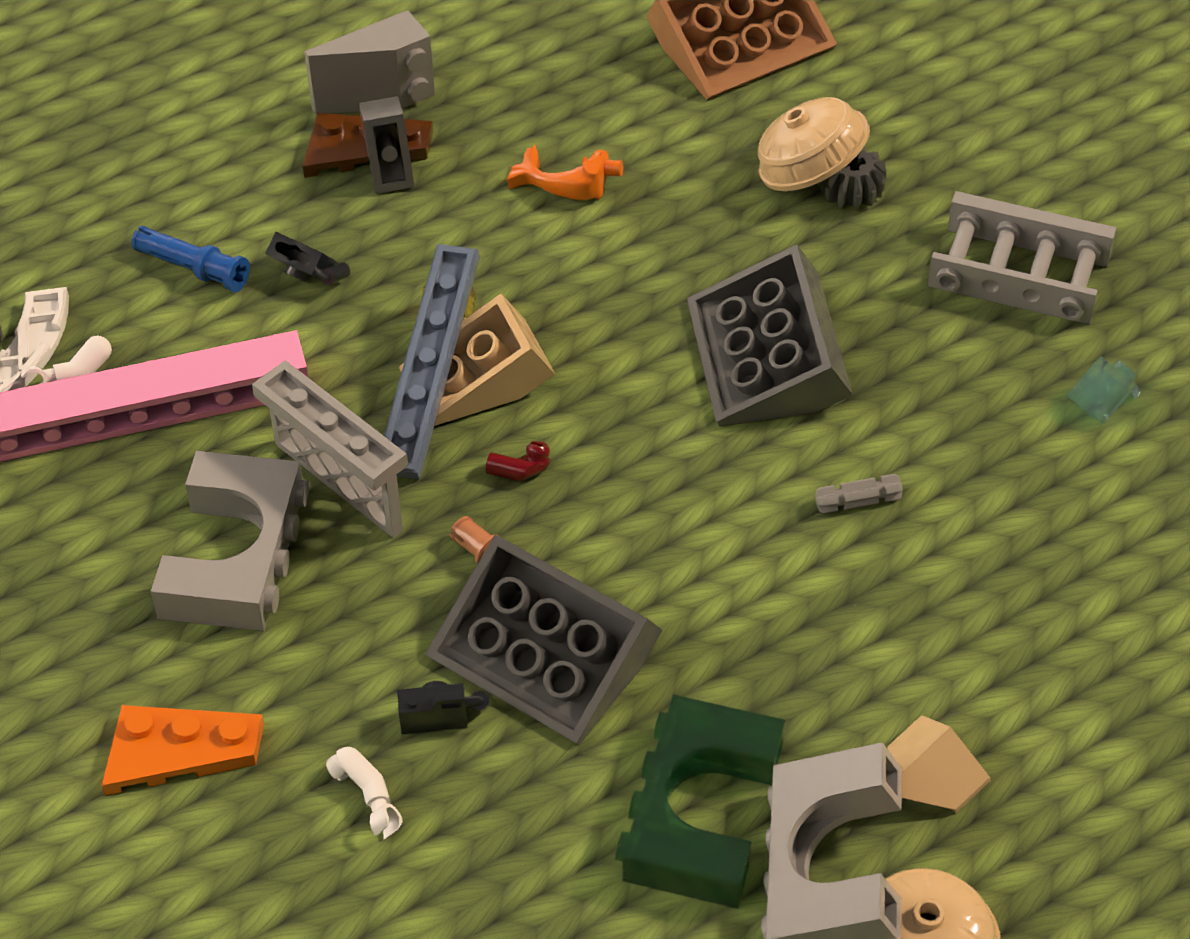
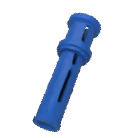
M139 226V231L135 230L132 236L131 243L134 250L190 269L198 279L204 282L210 280L224 284L225 288L231 292L240 291L249 277L250 262L247 258L240 255L234 258L221 253L219 248L213 245L195 246L175 237L159 233L146 226Z

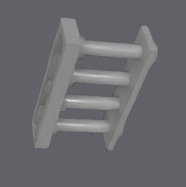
M955 191L951 202L948 231L955 232L956 236L949 255L933 252L928 286L1090 324L1098 290L1087 288L1093 265L1108 266L1117 227ZM972 237L996 242L989 265L965 259ZM1012 246L1037 251L1030 274L1005 269ZM1053 255L1077 260L1071 283L1046 278Z

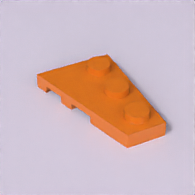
M122 705L102 782L104 795L122 793V787L147 782L148 787L166 784V778L188 773H195L200 777L256 765L264 729L262 714Z

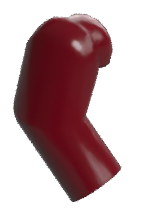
M532 441L526 447L527 454L518 458L491 452L487 458L485 471L487 474L516 481L526 480L547 469L551 461L548 457L550 448L544 442Z

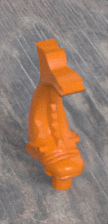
M533 145V147L527 148L523 163L511 167L507 183L509 190L522 185L532 184L551 194L582 201L590 199L600 200L607 176H622L623 161L609 160L607 151L599 149L589 159L583 157L582 165L573 170L561 173H545L539 170L540 160L536 146Z

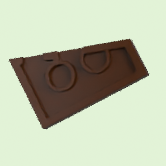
M317 113L302 166L304 178L318 176L317 170L338 167L339 172L353 171L354 164L369 162L361 116ZM404 119L411 162L426 160L433 136L432 121Z

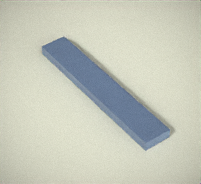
M437 244L384 437L407 454L408 466L396 474L398 477L420 480L480 259L478 249Z

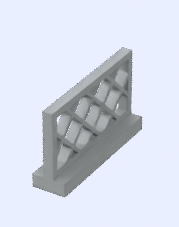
M286 360L252 384L254 397L265 404L270 410L275 444L294 460L299 461L304 468L392 538H395L403 531L396 475L408 466L407 454Z

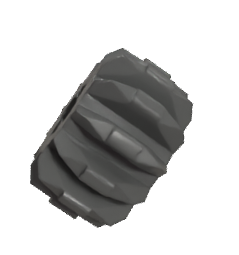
M864 146L847 166L818 183L820 192L826 195L827 202L838 201L840 209L846 205H852L857 211L861 204L872 207L874 200L881 198L882 192L885 190L887 174L885 162L880 161L878 152L867 153Z

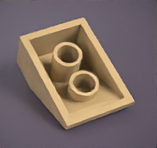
M499 294L463 320L434 426L521 399L555 375L526 320L502 294ZM404 363L399 366L401 372H402Z

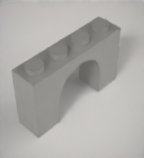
M196 451L185 484L191 513L245 519L258 526L262 531L250 548L228 559L202 560L162 555L151 589L157 619L265 631L269 613L275 614L278 608L279 587L277 585L279 578L286 577L290 561L288 546L290 541L295 542L298 537L300 525L298 511L300 506L305 507L307 505L309 481L303 480L299 461Z
M882 742L774 765L773 785L768 789V802L771 808V828H768L766 831L769 871L764 874V888L768 896L767 915L762 919L764 939H901V897L881 873L831 883H817L809 880L811 857L817 845L831 830L851 820L901 810V766Z

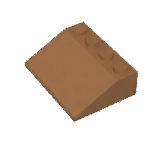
M655 0L646 15L662 49L706 100L837 46L814 0Z

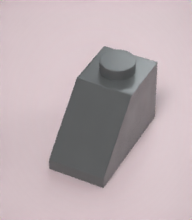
M398 96L359 103L375 193L379 194L415 187L404 116Z

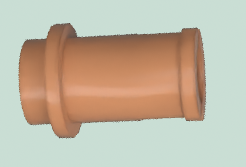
M463 516L458 519L451 528L453 533H450L451 540L460 544L475 556L476 564L479 563L494 535H490L476 524L469 516Z

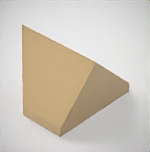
M923 715L887 747L902 768V798L952 809L957 813L991 781L990 776L950 726Z

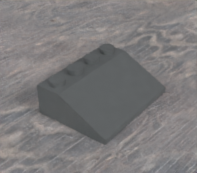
M797 244L687 298L715 420L719 426L816 413L853 395L819 274Z
M495 534L425 655L580 745L640 671L663 630L646 617Z

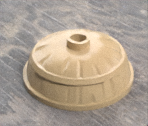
M832 97L810 100L793 107L777 118L766 129L760 139L758 157L760 159L759 174L762 181L773 190L793 191L812 186L831 177L847 166L865 146L870 133L868 121L862 113L851 108L847 102Z
M928 868L908 869L885 878L901 897V939H1001L998 924L990 908L978 892L962 879L944 871ZM920 914H931L937 919L927 921Z

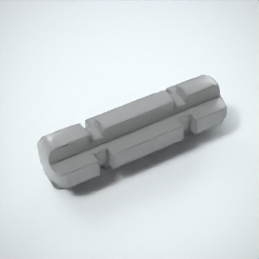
M897 474L880 476V481H876L873 477L841 483L838 489H835L834 485L819 487L815 494L816 504L819 512L824 514L838 511V506H842L845 510L877 504L880 498H883L884 502L898 500L902 497L903 491L901 480Z

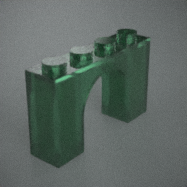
M673 695L668 712L660 711L657 717L654 739L659 741L656 750H648L644 758L641 778L646 779L643 791L635 790L631 799L628 815L629 819L633 820L630 832L622 831L618 840L615 860L622 862V881L739 909L750 869L752 841L693 827L675 814L668 800L680 784L702 774H724L773 785V766L778 765L784 745L786 720Z

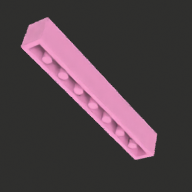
M297 330L0 392V462L263 406L265 404L254 397L252 384L286 360L308 377L307 366Z

